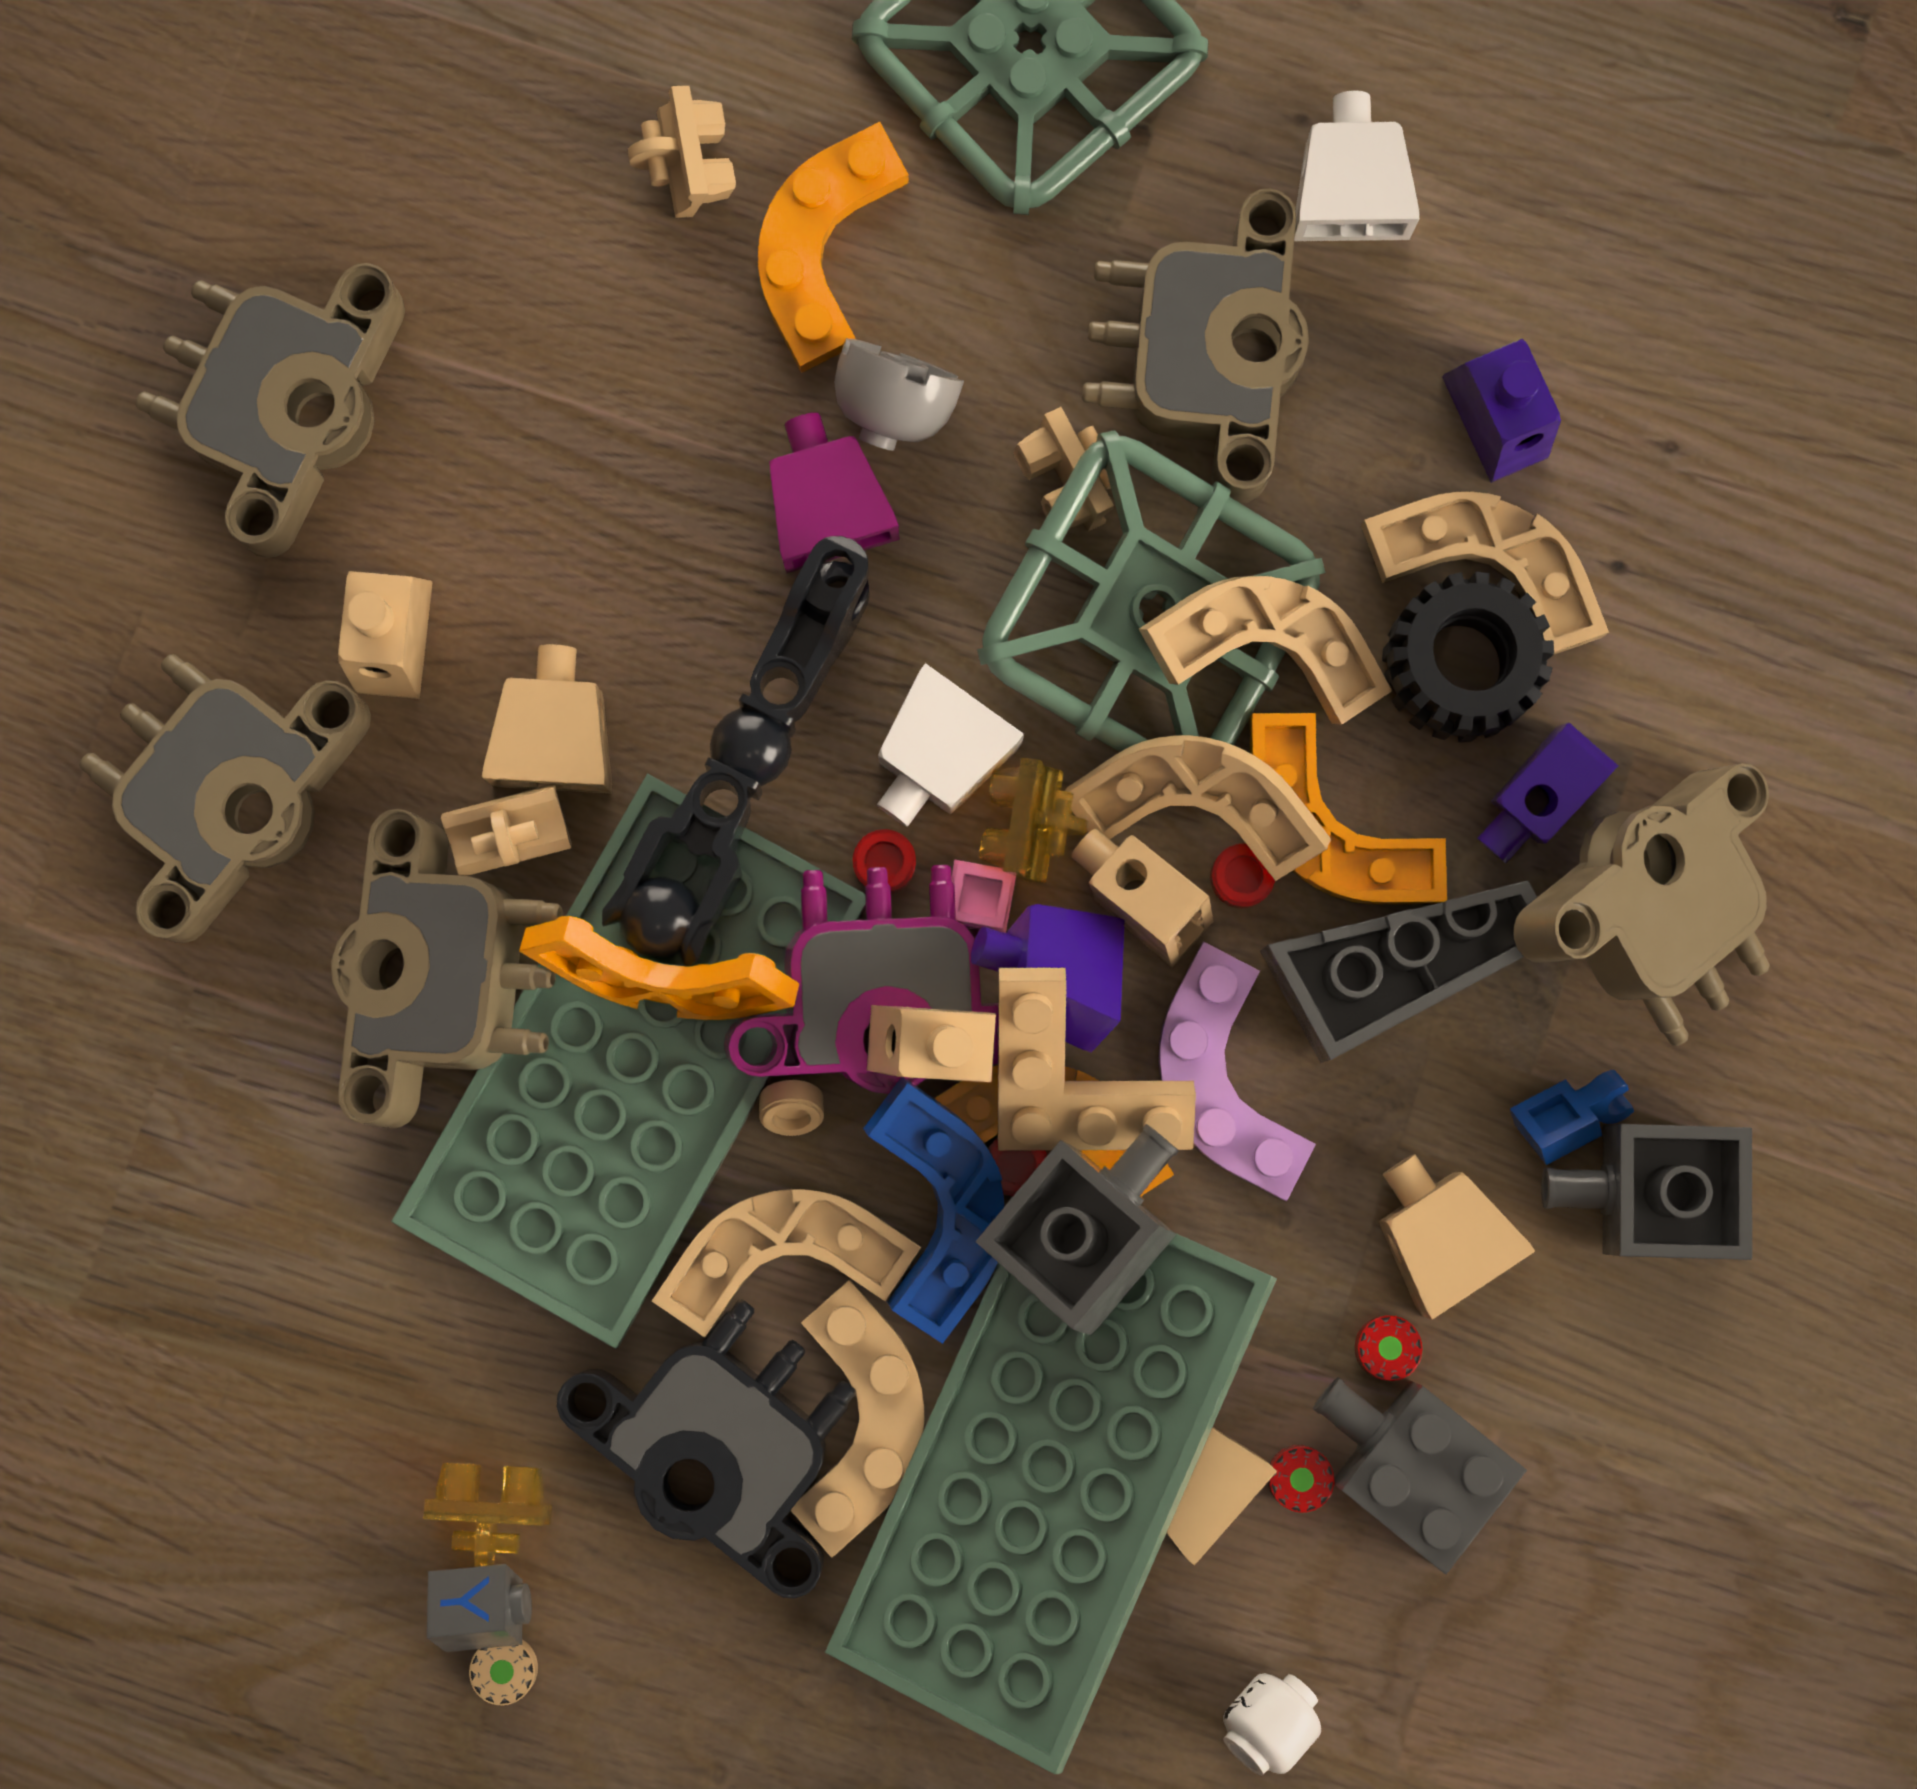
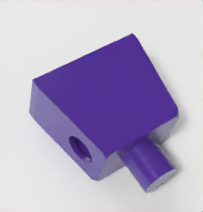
M1524 339L1468 361L1443 374V381L1491 483L1549 457L1561 423L1560 413ZM1525 439L1526 443L1517 446L1521 441Z
M1569 722L1557 726L1491 800L1501 812L1477 839L1504 863H1507L1530 837L1537 843L1546 844L1613 773L1618 765ZM1536 786L1541 788L1548 798V805L1538 816L1532 814L1525 804V798Z
M1035 904L1028 906L1006 933L987 927H982L979 930L971 951V963L996 972H999V968H1066L1065 1042L1092 1053L1121 1021L1124 919Z

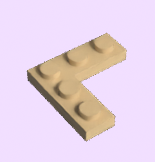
M999 968L998 1150H1053L1060 1140L1078 1150H1127L1143 1131L1142 1128L1146 1124L1155 1129L1178 1150H1193L1196 1101L1194 1081H1065L1066 968Z

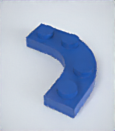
M901 1077L863 1130L870 1138L920 1171L932 1185L938 1202L936 1229L926 1250L887 1303L892 1311L943 1344L982 1292L998 1262L975 1241L1004 1208V1196L1001 1185L1002 1177L992 1154L964 1120L910 1081Z

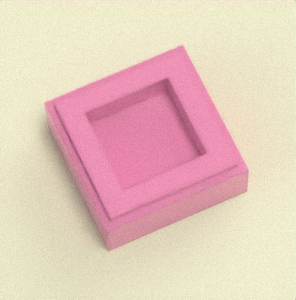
M954 860L952 882L955 886L956 921L969 929L980 930L982 927H987L1006 933L1017 871Z

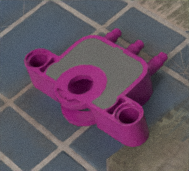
M933 865L931 868V883L929 884L930 917L892 919L891 886L888 884L887 869L885 867L869 868L867 870V885L865 887L866 920L828 921L827 891L824 887L823 872L821 870L804 871L803 888L801 889L802 929L795 933L789 942L784 961L785 974L799 983L794 1007L786 1008V1014L753 1015L740 1018L731 1024L724 1039L725 1054L731 1064L748 1075L759 1077L841 1072L845 1078L868 1091L889 1094L901 1077L867 1071L868 1054L865 1052L863 1039L864 1032L870 1023L871 1005L995 1013L992 1064H998L997 1033L999 1003L981 1004L979 966L971 963V951L975 938L966 926L956 921L955 886L952 882L951 867L949 865ZM761 1027L771 1036V1052L762 1062L755 1064L746 1063L739 1053V1040L747 1030ZM904 1077L915 1086L926 1079Z

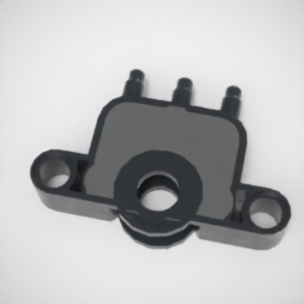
M743 1299L738 1300L730 1311L724 1313L702 1342L698 1341L685 1345L674 1352L664 1361L638 1395L615 1376L602 1369H589L580 1372L562 1385L557 1395L556 1405L560 1418L567 1427L635 1481L634 1494L640 1513L653 1529L672 1539L695 1541L705 1537L773 1593L783 1598L795 1599L804 1596L816 1586L824 1564V1554L821 1545L809 1532L787 1514L815 1480L825 1459L826 1443L824 1439L847 1411L848 1404L856 1395V1389L846 1381H840L832 1392H828L809 1416L779 1392L797 1369V1363L805 1354V1349L794 1340L788 1341L781 1351L776 1352L759 1375L732 1355L728 1350L746 1329V1323L754 1314V1308ZM593 1383L604 1392L606 1408L601 1416L596 1418L587 1417L576 1408L574 1397L580 1384ZM683 1459H695L708 1467L712 1472L715 1482L714 1493L708 1501L700 1504H687L675 1496L669 1484L670 1470L675 1462ZM787 1548H798L804 1551L810 1558L811 1572L805 1578L790 1580L782 1576L778 1571L776 1555Z

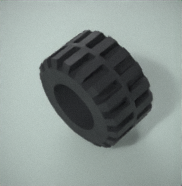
M1462 572L1448 575L1442 583L1437 584L1434 581L1424 587L1417 597H1413L1393 623L1387 635L1390 637L1389 642L1383 648L1382 662L1388 663V669L1383 675L1389 686L1393 687L1397 694L1391 700L1398 712L1406 708L1413 715L1409 723L1418 730L1427 725L1434 729L1432 737L1446 740L1450 735L1458 736V742H1472L1482 735L1486 739L1498 734L1505 727L1514 723L1543 694L1540 689L1549 681L1553 669L1546 665L1547 660L1554 655V641L1544 640L1543 633L1550 625L1545 614L1535 618L1530 611V608L1536 601L1528 593L1521 599L1517 598L1511 593L1515 583L1505 578H1502L1495 585L1489 583L1490 573L1475 572L1470 579H1463ZM1451 626H1465L1484 634L1494 645L1499 657L1500 671L1497 682L1491 688L1482 691L1465 690L1450 683L1441 674L1434 659L1433 643L1438 632Z

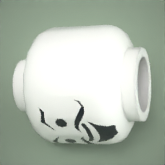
M1266 1673L1259 1674L1225 1711L1223 1722L1228 1734L1223 1738L1224 1743L1237 1759L1257 1775L1262 1776L1267 1770L1277 1774H1285L1296 1764L1321 1733L1319 1718L1313 1710V1707L1318 1703V1699L1308 1686L1291 1674H1288L1284 1680Z

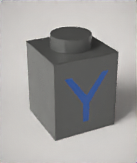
M506 1564L428 1571L427 1639L445 1652L522 1645V1624H528L532 1615L531 1593L528 1584L523 1583V1579Z

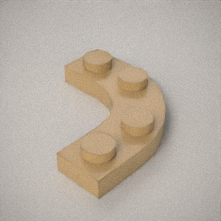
M1480 492L1438 494L1370 517L1361 524L1382 583L1442 562L1462 559L1472 560L1492 566L1511 582L1515 583L1514 587L1521 598L1528 593L1536 601L1530 608V611L1535 618L1545 614L1550 627L1543 633L1544 640L1554 641V655L1600 639L1609 633L1584 567L1570 543L1541 515L1537 513L1534 516L1518 506L1500 500L1501 496Z
M1244 576L1218 581L1194 592L1139 628L1141 635L1169 684L1179 685L1230 650L1253 641L1268 642L1286 651L1302 669L1332 724H1344L1392 691L1364 638L1348 615L1321 592L1286 579L1272 576Z
M1174 735L1158 737L1130 746L1068 786L1061 796L1088 832L1096 828L1108 839L1121 833L1146 815L1168 806H1196L1219 815L1238 832L1275 881L1327 850L1331 841L1329 835L1294 790L1268 764L1239 747L1207 737Z
M807 1189L772 1191L743 1200L711 1220L687 1247L652 1299V1302L705 1338L743 1282L761 1264L783 1255H808L830 1264L886 1301L921 1249V1246L870 1211L840 1196Z
M851 1279L801 1322L842 1369L851 1386L856 1389L859 1423L853 1444L841 1460L812 1485L791 1509V1512L831 1558L892 1503L924 1429L923 1389L914 1360L895 1329Z

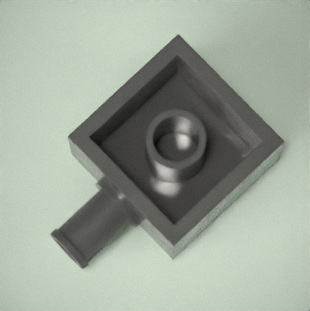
M1148 1124L1142 1128L1143 1131L1111 1169L1106 1166L1101 1169L1083 1152L1060 1140L975 1241L1071 1329L1092 1335L1176 1236L1170 1228L1142 1205L1145 1200L1141 1196L1143 1191L1169 1160L1179 1152L1175 1146Z
M1639 1124L1603 1125V1165L1600 1170H1556L1544 1168L1541 1179L1543 1208L1600 1209L1603 1215L1602 1254L1752 1260V1128Z
M1339 1377L1333 1380L1325 1389L1313 1407L1314 1411L1318 1414L1321 1413L1358 1444L1356 1451L1334 1477V1485L1445 1575L1527 1471V1469L1424 1386L1411 1380L1383 1414L1345 1385L1344 1381Z

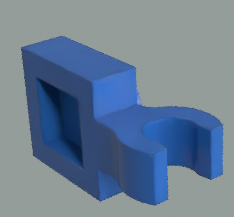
M1609 1070L1598 1075L1589 1084L1576 1091L1565 1079L1510 1108L1516 1128L1545 1165H1548L1603 1136L1599 1121L1606 1124L1618 1123L1629 1117L1634 1112V1109L1623 1095L1629 1091L1628 1085L1615 1070Z

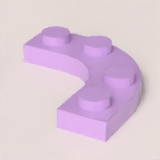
M1203 941L1165 1015L1161 1029L1158 1057L1161 1081H1194L1196 1092L1194 1146L1199 1152L1231 1174L1283 1201H1287L1316 1144L1258 1114L1243 1102L1234 1090L1227 1077L1224 1051L1231 1027L1260 971Z

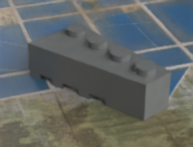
M1524 881L1434 905L1410 909L1353 925L1341 926L1320 933L1269 944L1260 952L1320 1063L1336 1058L1523 958L1524 956L1519 952L1514 941V924L1518 914L1535 900L1537 896L1529 881Z

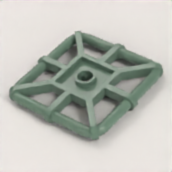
M873 0L861 14L860 19L855 20L852 24V41L859 46L860 51L870 66L922 120L920 123L921 130L931 140L938 138L992 197L1003 205L1012 207L1013 214L1029 215V209L1038 208L1053 199L1111 147L1119 149L1131 138L1129 131L1189 80L1199 67L1200 62L1208 58V39L1201 36V32L1193 19L1175 0H1140L1171 32L1174 38L1110 35L1086 10L1096 0H975L978 4L951 27L888 24L887 21L912 0ZM1023 31L1030 33L1036 31L1042 35L1041 45L1044 49L1043 52L1036 54L1031 49L1025 50L1022 54L1015 49L1019 43L1018 34ZM889 48L950 51L974 77L947 101L939 103ZM1108 59L1169 63L1114 112L1106 109L1082 83ZM989 93L1018 123L1015 182L1008 178L957 123L963 115ZM1065 97L1093 126L1094 130L1037 180L1031 183L1033 124Z
M1116 430L1099 433L1097 441L1092 443L1080 457L1040 530L1032 529L1025 545L1029 549L987 622L982 638L983 648L977 649L980 664H987L991 673L1005 685L1076 726L1075 734L1087 741H1091L1095 737L1118 752L1147 740L1108 716L1131 673L1165 693L1176 735L1199 736L1186 689L1192 676L1179 685L1169 684L1139 631V628L1145 625L1142 620L1144 613L1139 609L1141 600L1149 601L1156 594H1159L1165 599L1162 605V610L1165 612L1203 587L1228 579L1195 559L1217 519L1291 565L1254 576H1272L1292 582L1295 581V583L1309 586L1318 591L1320 574L1326 573L1322 558L1315 559L1313 552L1301 540L1231 498V490L1216 481L1213 485L1208 484L1144 443L1127 436H1119ZM1128 464L1198 507L1197 514L1178 548L1144 528ZM1103 468L1107 471L1123 532L1105 567L1100 566L1062 543ZM1051 561L1094 586L1073 624L1008 641L1011 631ZM1078 640L1114 663L1093 701L1087 704L1016 662L1012 657ZM1263 642L1254 658L1235 648L1217 659V661L1239 673L1243 679L1213 731L1211 739L1235 745L1264 691H1272L1279 678L1275 671L1286 651L1268 642Z

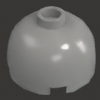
M846 338L837 364L834 381L837 403L844 416L862 427L859 435L860 440L894 451L897 440L920 442L934 436L948 422L957 404L964 380L957 379V375L903 353H900L899 356L885 351L880 353L882 346Z

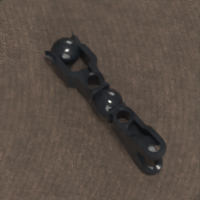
M830 536L820 540L813 547L790 590L780 619L753 670L750 680V696L742 693L739 699L740 708L725 715L713 730L710 740L711 758L708 757L704 764L707 772L699 776L694 782L682 804L675 810L671 818L660 816L649 823L623 874L624 879L621 885L603 908L602 926L619 923L620 931L627 944L641 955L658 959L680 954L685 967H690L699 961L712 926H715L742 876L741 865L735 853L751 814L750 800L751 798L759 800L762 795L761 786L777 779L787 767L792 751L790 737H793L796 731L794 722L800 720L808 710L831 666L848 644L868 605L870 597L867 579L869 574L868 558L863 548L854 540L843 536ZM840 556L846 557L853 565L839 561L825 564L824 562L832 557ZM837 581L846 582L845 586L840 588L828 586ZM777 678L791 680L798 687L796 696L786 704L777 705L770 703L763 696L764 688L770 681ZM725 789L737 795L738 804L736 809L725 818H714L703 811L705 799L716 790ZM672 841L686 844L690 853L694 856H710L720 864L701 904L697 901L692 890L682 882L668 877L649 878L666 846Z

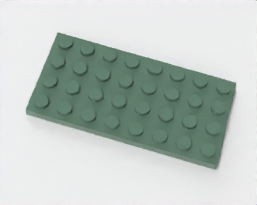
M647 773L566 916L577 917L587 921L593 926V932L616 946L634 951L641 958L661 964L684 966L680 954L658 959L641 955L627 944L620 931L619 923L602 926V910L624 879L623 874L647 826L652 820L660 816L671 818L686 797V794ZM703 805V811L709 816L725 818L724 815ZM745 828L735 853L741 865L742 876L715 926H712L699 961L692 966L697 964L710 965L736 959L744 953H754L771 959L776 964V968L785 974L786 948L794 934L802 929L801 889L803 888V873L806 870L821 869ZM672 841L666 846L649 878L668 877L678 880L692 890L697 901L701 904L720 864L710 856H694L690 853L686 844ZM821 870L823 872L824 887L827 891L828 921L859 920L866 908L865 893ZM556 974L555 984L549 989L523 990L514 1006L512 1028L529 1029L532 1032L545 1033L549 1039L548 1049L544 1053H529L528 1055L502 1054L495 1063L477 1070L391 1222L617 1349L621 1345L771 1076L759 1077L748 1075L734 1067L726 1057L724 1050L725 1034L731 1024L740 1018L726 1020L677 1018L678 1009L670 1004L646 999L640 1000L638 1009H634L594 995ZM782 1009L758 1015L786 1014L787 1012L786 1009ZM755 1027L743 1033L738 1045L742 1059L746 1063L755 1064L762 1062L769 1056L772 1049V1040L764 1028Z
M1175 1233L1176 1236L1092 1335L1071 1329L998 1263L825 1653L1055 1775L1063 1772L1277 1278Z

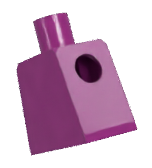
M807 413L788 420L784 426L792 453L769 461L779 548L786 574L802 569L813 547L825 537L843 536L857 542L863 550L900 540L896 516L854 436H847L828 442L819 413ZM840 556L832 557L825 562L840 558Z

